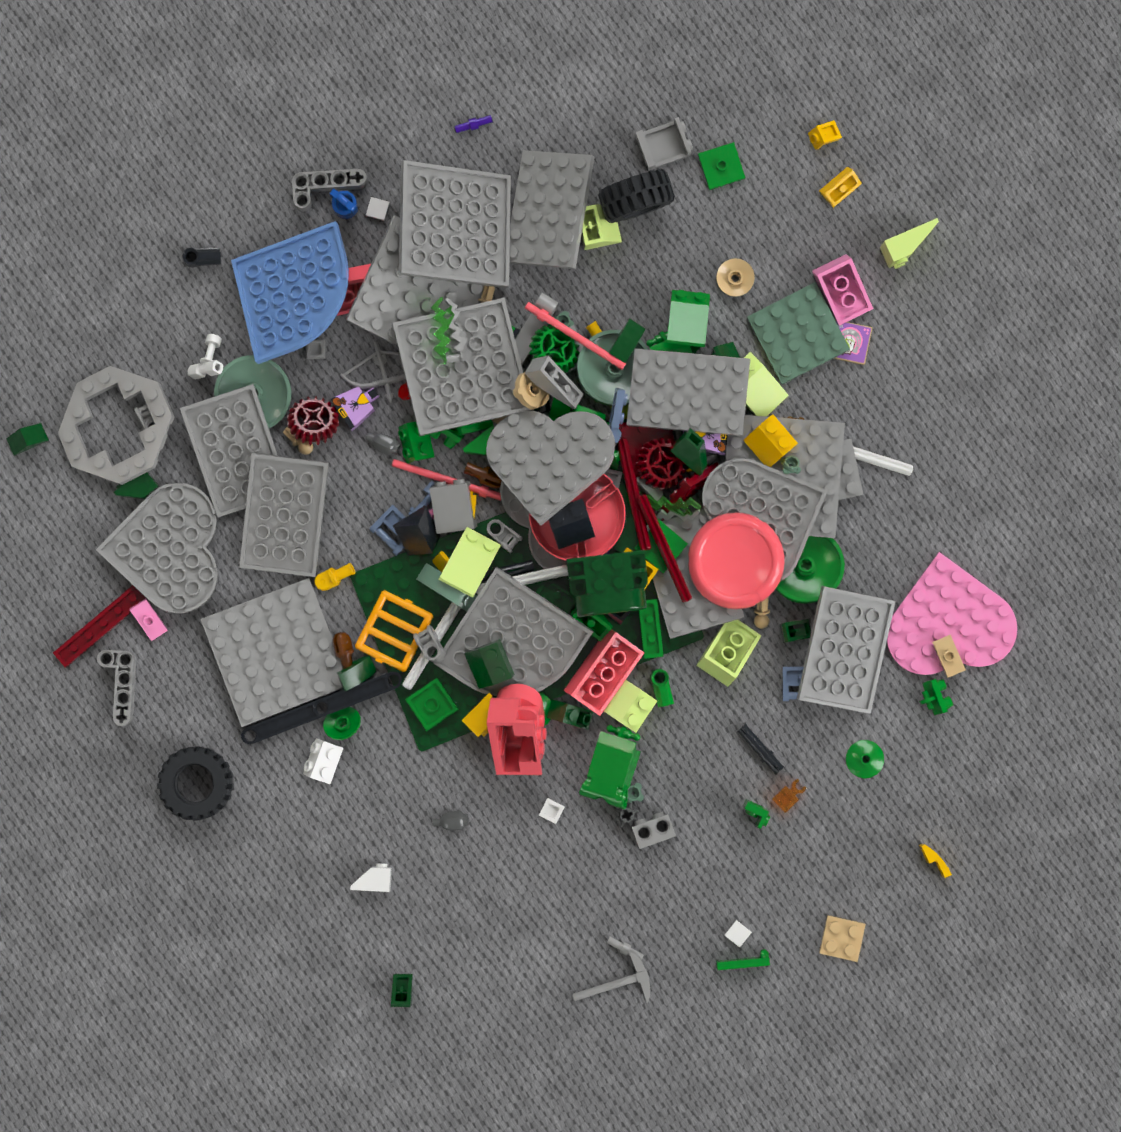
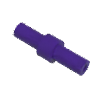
M491 115L478 119L476 117L469 119V122L454 127L456 133L469 129H479V126L493 121Z

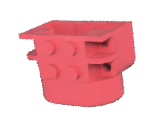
M507 685L498 692L496 698L490 699L487 728L496 775H542L541 759L545 752L544 740L547 737V730L544 728L545 714L543 701L539 692L528 685Z

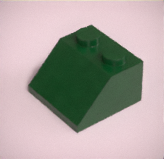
M500 639L464 653L479 689L496 685L511 679L515 675Z

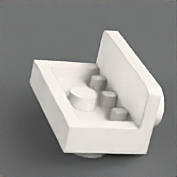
M316 738L311 745L309 758L304 764L303 774L331 784L343 747Z

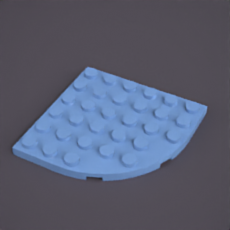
M336 221L231 260L257 364L288 354L311 343L329 327L344 302L348 288L349 269L339 225Z

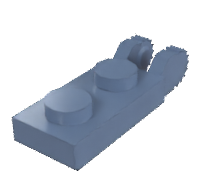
M615 388L609 419V427L613 432L615 443L620 441L621 431L619 430V424H623L624 413H622L623 405H626L628 394H625L626 390L622 388Z

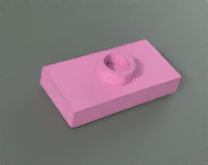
M147 599L130 608L131 613L151 641L168 631Z

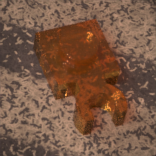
M795 779L792 782L790 789L784 786L772 798L784 813L799 800L796 795L806 790L805 786L800 790L796 788V784L800 781L799 779Z

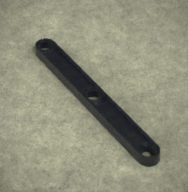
M389 672L363 682L347 691L337 692L245 728L241 733V739L246 744H254L397 689L402 684V676L398 672ZM391 675H396L399 678V683L396 686H392L388 682V678ZM320 702L327 705V711L323 714L317 711V705ZM248 730L255 732L256 737L253 741H248L245 738Z

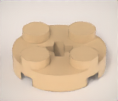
M525 372L518 375L515 381V388L513 389L514 397L530 410L545 405L550 394L537 387ZM531 386L533 387L534 393H532L530 390Z

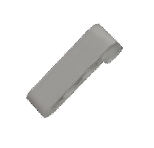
M361 169L296 173L292 179L294 204L298 210L304 212L308 211L312 206L311 192L331 191L333 188L337 191L363 189L368 182L366 173ZM349 175H350V178H351V179H350L351 184H348V183H349V180H348V177H347V176H349ZM358 175H360L362 178L360 179L359 183H357L355 180L357 179ZM337 177L345 178L342 184L335 183ZM318 178L326 179L325 183L321 186L316 184V180ZM305 179L307 182L304 186H297L298 180ZM300 198L308 199L307 203L303 206L299 205L298 201Z
M542 293L535 306L541 310L545 309L552 316L558 310L559 302ZM533 313L530 314L515 338L521 366H523L532 350L529 347V344L532 342L531 337L535 335V331L549 324L537 319V316Z
M102 650L97 655L98 664L102 667L116 668L113 721L118 726H128L133 720L136 656L129 651ZM107 653L112 658L109 664L103 662V656ZM126 654L131 657L128 665H124L122 662V657ZM123 674H128L130 677L127 684L121 682ZM123 693H126L129 697L125 704L120 701V696ZM119 706L128 707V709H124V715L127 716V720H124L123 723L119 719V715L123 714V709H119Z

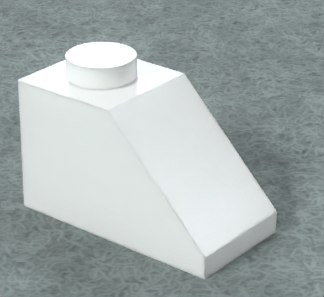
M376 863V867H371L351 885L350 890L390 892L392 868L387 867L385 863Z

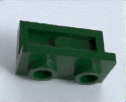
M551 579L543 581L536 591L537 594L567 614L575 604V596Z

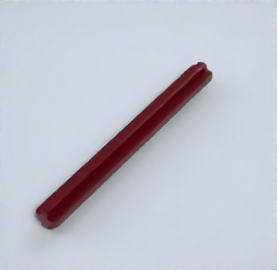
M620 439L617 442L638 542L640 550L647 551L651 549L644 515L636 500L640 494L627 439Z
M641 495L636 499L682 602H688L692 599L690 591L647 495Z

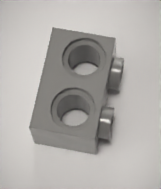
M662 811L652 815L653 819L646 821L645 818L634 821L635 825L631 827L639 849L676 836L668 814H664ZM659 821L667 823V829L663 832L657 830L656 826ZM642 827L649 829V835L646 838H641L638 835V831Z

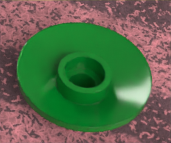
M347 707L327 715L323 728L326 735L331 739L344 740L357 732L361 724V717L356 709Z
M860 740L852 744L848 749L846 764L850 772L855 776L871 778L881 771L884 764V754L876 743L869 740ZM865 755L869 757V761L867 763H864L862 761V758Z

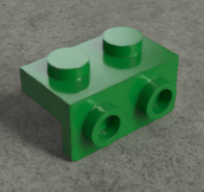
M416 422L406 423L398 427V436L402 443V454L406 463L409 464L414 461L435 457L430 435L419 436Z

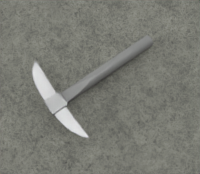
M629 950L637 971L635 974L574 993L572 998L574 1001L581 1000L638 981V983H641L646 1003H648L650 998V982L647 969H645L640 956L635 951Z

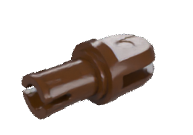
M470 462L467 463L464 474L478 478L480 484H485L492 488H500L502 480L491 467L481 468Z
M346 632L336 633L332 639L335 656L340 658L342 668L345 669L353 665L352 655L354 649L351 638Z

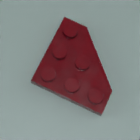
M717 462L711 466L707 464L700 476L694 473L690 479L686 477L679 484L680 489L675 490L669 496L671 500L665 502L660 509H663L666 513L670 509L678 511L679 507L688 502L704 486L709 474L719 464Z

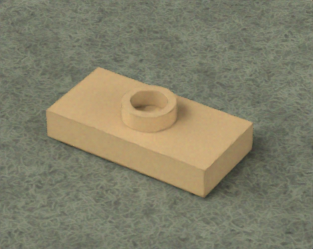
M951 635L932 642L947 678L966 670Z

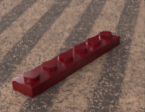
M132 585L55 650L53 654L67 668L131 614L130 608L147 598Z

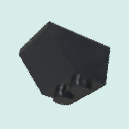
M583 498L568 503L548 520L558 549L595 537Z

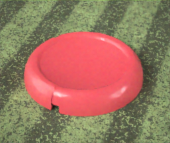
M605 474L571 501L574 502L583 498L595 534L594 538L558 549L549 521L540 526L529 513L532 532L538 543L548 553L564 561L572 558L603 555L618 541L625 524V504L620 490L615 487L613 481Z
M727 513L708 521L694 536L688 552L689 574L696 589L713 604L728 609L749 608L764 601L777 588L784 571V551L779 537L766 522L746 513Z

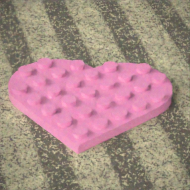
M938 552L892 615L887 638V645L891 656L902 668L915 674L930 675L941 672L944 669L932 642L951 635L963 664L983 667L999 662L1010 652L1016 640L1017 621L1013 610L1003 598Z

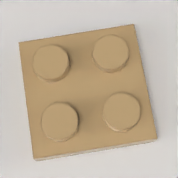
M827 915L819 953L858 962L866 924Z

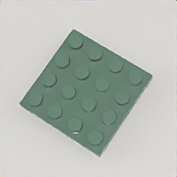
M815 282L747 317L781 385L850 350Z

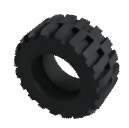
M658 169L606 186L599 191L598 198L605 219L609 223H615L665 207L674 202L675 195L668 173L664 169Z
M197 746L180 749L178 752L171 754L168 757L169 759L161 766L162 770L158 773L157 777L159 778V783H157V789L160 791L159 797L165 803V808L172 811V814L176 817L179 816L184 820L193 821L207 819L222 810L232 796L231 791L234 788L232 778L234 777L229 769L230 765L228 762H225L222 755L217 754L210 748ZM192 765L205 767L211 773L214 782L210 795L199 802L187 800L178 789L179 775L185 768Z

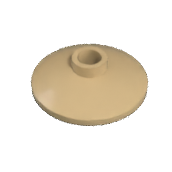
M735 258L725 261L719 267L716 279L722 292L729 296L737 297L746 294L752 288L755 275L752 267L746 261ZM732 276H738L739 280L737 282H733L731 279Z

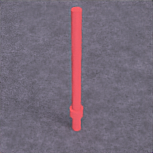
M530 302L525 306V309L536 315L540 321L549 323L619 369L623 370L626 363L550 316L549 312L545 309L541 310Z
M396 459L392 463L393 467L436 481H446V484H453V480H457ZM474 484L469 486V490L479 494L478 496L490 497L501 501L500 493L490 490L487 486L482 485L480 487Z

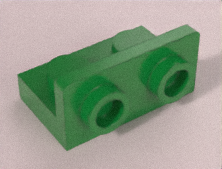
M746 799L743 807L746 809L745 812L755 818L759 815L755 824L757 828L766 827L770 819L769 811Z

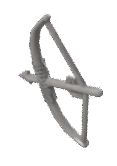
M375 341L374 347L376 352L345 373H341L340 376L353 387H360V389H375L385 386V397L392 404L394 393H391L389 385L404 380L405 375L387 378L384 364L387 362L385 354L399 355V352L380 351L379 343ZM373 358L375 365L380 366L383 379L361 384L349 380L346 375Z

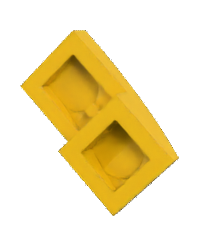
M925 844L919 845L927 863L936 862L942 877L946 878L952 875L946 863L934 850Z

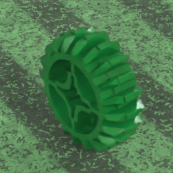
M552 325L542 326L531 337L532 342L529 344V347L532 350L529 354L534 355L532 359L549 356L564 373H567L569 369L571 370L574 364L577 363V356H579L580 352L576 349L580 345L575 344L574 339ZM559 347L558 350H556V351L553 350V351L550 352L551 349H553V348L556 349V348ZM564 348L566 349V358H564Z

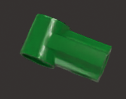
M662 669L653 670L650 674V680L657 700V707L674 704L667 672ZM658 672L664 674V680L660 683H657L654 679L655 674Z

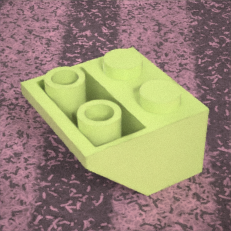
M601 205L586 206L581 234L584 250L621 243L618 223H609L605 219Z

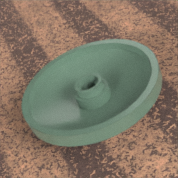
M606 330L594 335L589 340L609 352L619 337L621 330ZM641 339L635 349L649 350ZM583 346L577 360V376L581 387L587 395L600 404L612 406L615 388H622L626 390L625 394H628L626 403L628 405L635 349L626 361L625 367L621 370Z
M246 355L234 359L218 375L214 388V397L254 384L268 427H273L285 416L291 403L292 392L287 374L273 360L257 364L254 355Z

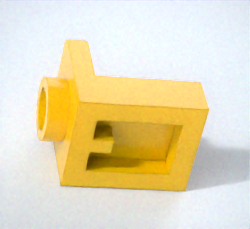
M834 120L818 125L808 132L810 142L815 150L842 138Z

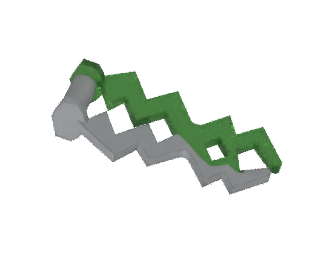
M440 297L431 307L432 310L438 313L433 319L442 324L433 334V336L441 341L433 350L442 357L443 364L463 362V350L467 339L459 336L463 330L453 323L460 316V313L455 311L458 305L447 298L445 299V302L450 306L445 311L452 315L447 320L443 317L446 312L438 307L443 301V297ZM448 329L455 331L450 337L459 342L453 348L459 354L446 355L450 349L445 346L451 341L450 338L444 335Z
M649 494L647 495L651 506L658 511L662 506L670 510L666 513L661 509L655 515L657 520L664 518L669 521L674 515H677L683 521L687 517L693 520L700 512L701 505L691 497L686 502L679 497L672 504L664 496L656 501ZM690 504L697 508L693 513L688 508ZM681 507L686 511L683 513L679 508Z

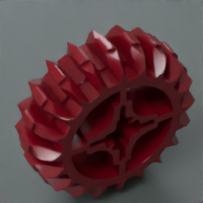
M308 396L306 401L300 399L299 403L295 402L293 408H290L287 416V426L290 429L291 435H295L296 440L301 439L302 444L306 441L309 442L310 446L312 442H316L319 445L320 441H323L326 444L327 438L332 439L333 434L337 432L339 415L336 413V408L331 407L330 401L325 403L324 397L318 400L317 396L314 399H310ZM324 416L328 419L327 425L323 423ZM300 417H302L304 421V424L302 426L298 422V419Z
M654 438L651 440V443L649 441L644 444L645 447L639 449L641 453L636 456L640 460L635 463L637 466H640L636 472H641L642 476L640 479L646 478L645 485L651 484L653 489L658 486L659 490H663L664 488H671L672 485H677L678 481L683 479L681 474L686 472L682 468L686 464L671 452L675 444H671V439L664 441V438H659L657 441ZM653 452V455H652V459H653V460H652V463L649 464V458H650L651 453ZM659 462H667L666 464H663V466H655ZM673 463V470L671 475H669L670 465Z

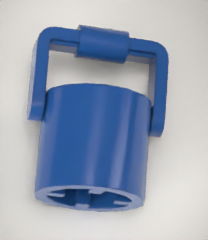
M334 188L331 190L329 195L332 198V207L335 214L342 219H349L356 215L358 204L355 196L349 191L338 192Z

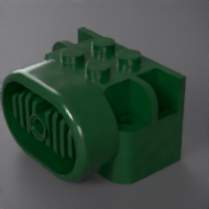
M639 550L567 559L569 589L571 594L575 596L577 615L579 617L646 609L645 587L648 583L646 551Z

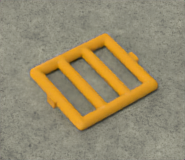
M384 590L381 592L355 644V648L375 658V661L381 664L384 662L405 672L419 647L413 639L411 645H408L374 628L373 625L377 617H380L412 634H418L427 629V626L430 625L433 619V614L412 604L413 602L408 599L404 600ZM386 599L423 617L424 619L420 627L417 628L381 610ZM368 635L377 637L407 652L402 663L365 645L364 643Z

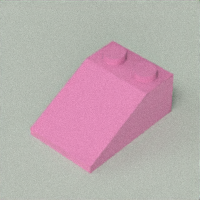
M847 254L812 271L839 326L873 309L852 258Z

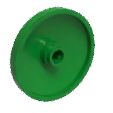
M809 536L796 567L788 577L779 582L776 590L788 600L796 603L810 604L818 602L821 586L837 589L842 581L845 569L844 556L837 542L833 538Z

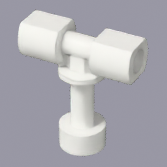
M215 334L207 335L205 344L208 345L205 358H201L199 364L191 365L188 368V376L193 379L204 378L206 373L210 376L222 373L223 364L217 360H212L215 348L220 347L221 337Z

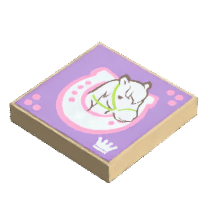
M850 322L838 325L850 350L834 359L865 365L872 327Z

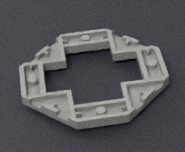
M109 366L77 382L58 435L71 467L123 485L156 468L157 458L160 450L164 447L170 424L172 425L174 420V414L159 382ZM118 385L125 400H129L141 393L143 394L155 424L139 432L145 447L144 451L113 465L110 455L106 450L92 457L89 456L77 426L94 418L87 401Z

